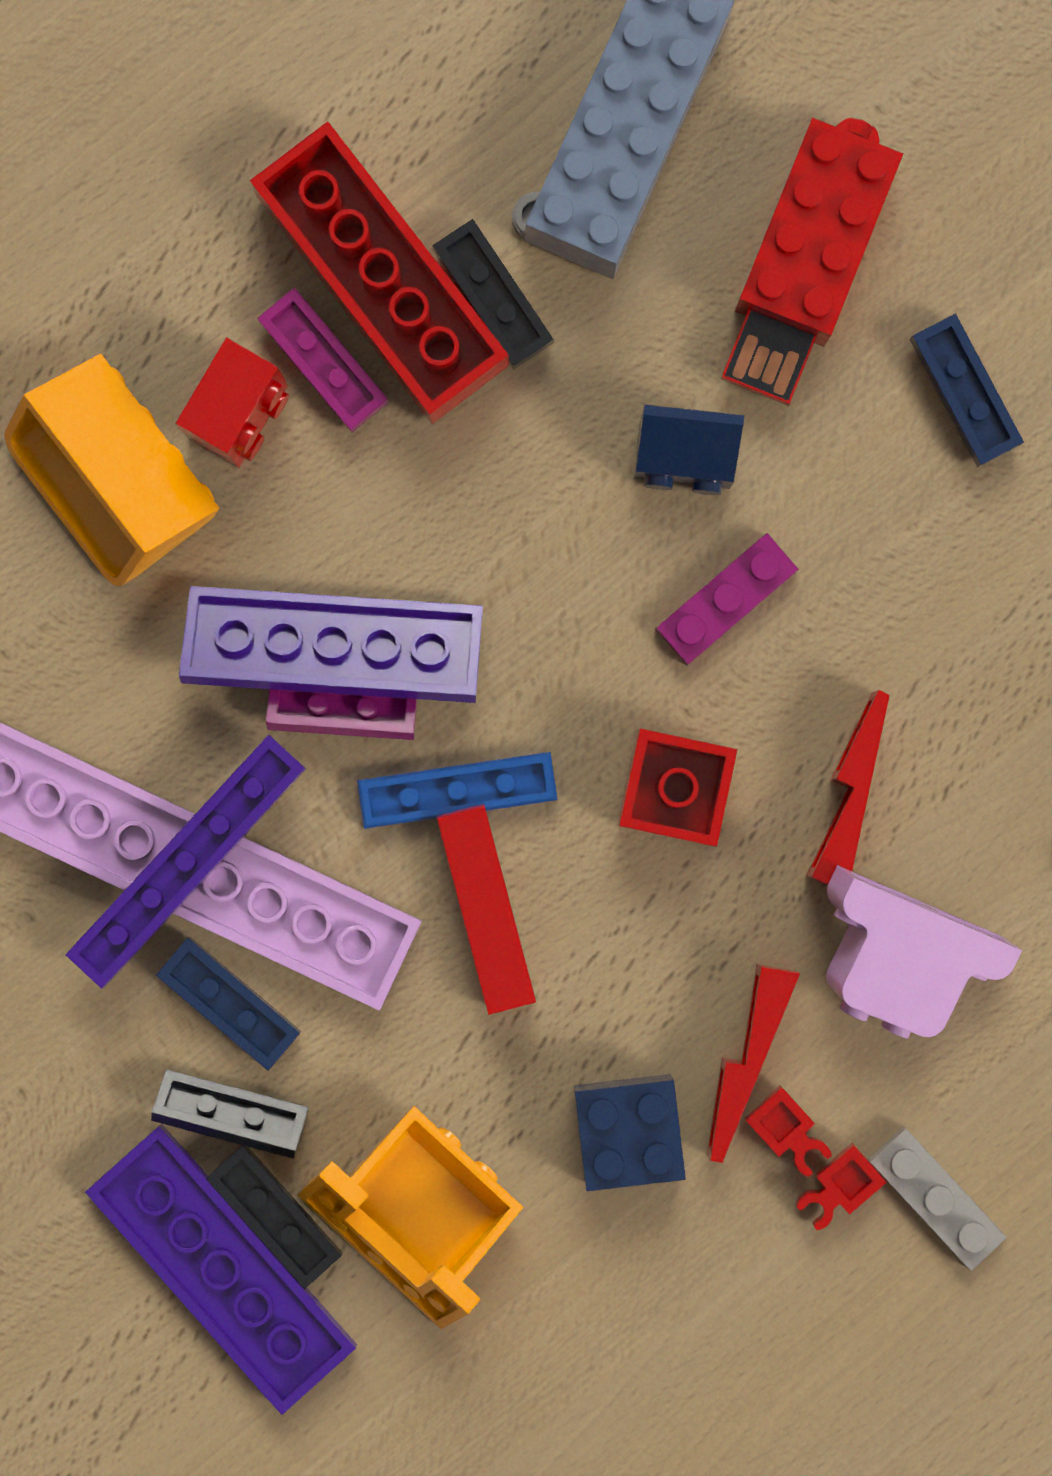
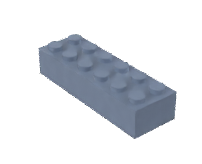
M735 0L626 1L526 222V242L610 279H614L727 27Z

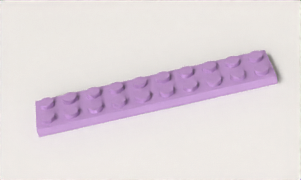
M0 722V832L125 890L195 815V813ZM246 837L242 838L173 913L379 1011L422 923V920Z

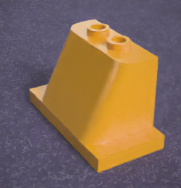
M413 1106L349 1176L331 1161L305 1185L297 1196L432 1322L442 1329L468 1315L481 1300L463 1283V1280L524 1207L497 1183L498 1178L490 1167L480 1161L474 1162L460 1149L461 1143L452 1132L442 1127H436Z

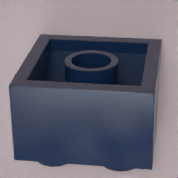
M644 405L639 424L634 479L644 480L643 486L650 489L672 490L673 483L693 485L692 492L697 494L721 495L722 488L730 489L734 483L745 415Z

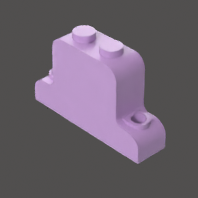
M837 865L828 884V898L837 908L834 915L849 923V926L827 970V984L843 1000L839 1007L843 1012L862 1021H867L869 1015L883 1020L882 1027L900 1037L908 1039L911 1032L922 1037H932L939 1034L946 1026L970 977L973 976L983 981L1005 978L1013 971L1022 953L1021 949L1003 936Z

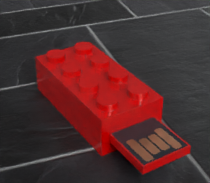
M812 117L736 306L735 312L746 317L722 374V380L789 406L813 344L824 347L831 337L904 154L879 144L878 131L868 122L851 117L844 119L835 127Z

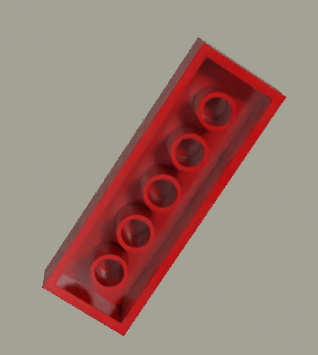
M328 121L249 180L256 197L432 425L509 367L508 353Z

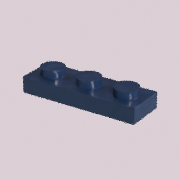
M956 313L916 333L910 338L917 355L977 468L1024 443Z
M187 937L156 974L159 979L268 1071L302 1032L191 937Z

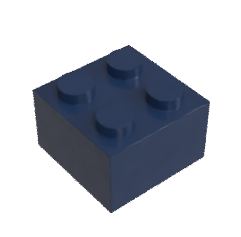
M671 1074L574 1085L586 1192L686 1180L675 1084Z

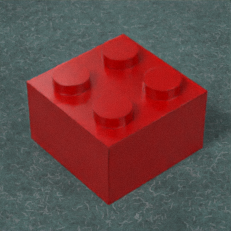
M226 337L175 424L189 440L240 468L244 459L252 461L261 448L265 436L260 434L268 418L271 417L275 420L284 409L289 398V394L285 392L288 384L277 366Z
M640 728L635 739L617 826L717 847L738 749Z

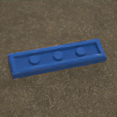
M551 752L357 780L364 829L435 819L439 815L484 804L486 811L558 800Z

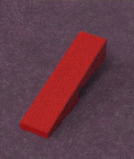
M880 690L871 693L830 779L846 787L847 791L806 875L828 886L837 865L850 871L853 870L890 697L889 694Z
M480 804L437 816L488 1015L536 1003L485 805Z
M760 964L756 965L742 1059L735 1060L722 1057L707 1148V1156L710 1161L720 1163L724 1161L800 976V973L795 970Z

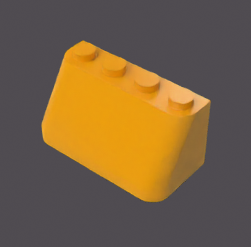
M102 354L24 394L5 429V442L14 460L101 574L115 586H122L140 575L211 521L220 509L214 502V497L209 488L198 481L185 464L180 450L168 442L155 425V420L150 411L139 404L126 387L121 373L114 367H111Z

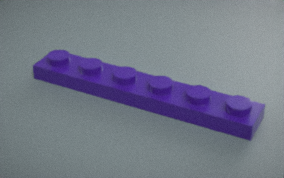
M268 735L65 955L101 989L105 988L302 775L306 768L271 735Z

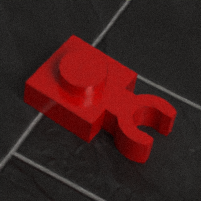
M780 1085L744 1118L778 1157L790 1148L793 1151L795 1166L805 1176L810 1177L813 1174L812 1170L804 1162V1156L807 1151L817 1149L827 1159L832 1156L829 1147L822 1140L808 1137L805 1134L815 1123Z
M852 1142L816 1173L817 1179L824 1186L819 1190L803 1192L797 1198L795 1204L800 1211L813 1202L819 1203L823 1207L822 1214L812 1222L814 1228L818 1231L830 1224L834 1214L833 1209L839 1204L850 1215L887 1182Z

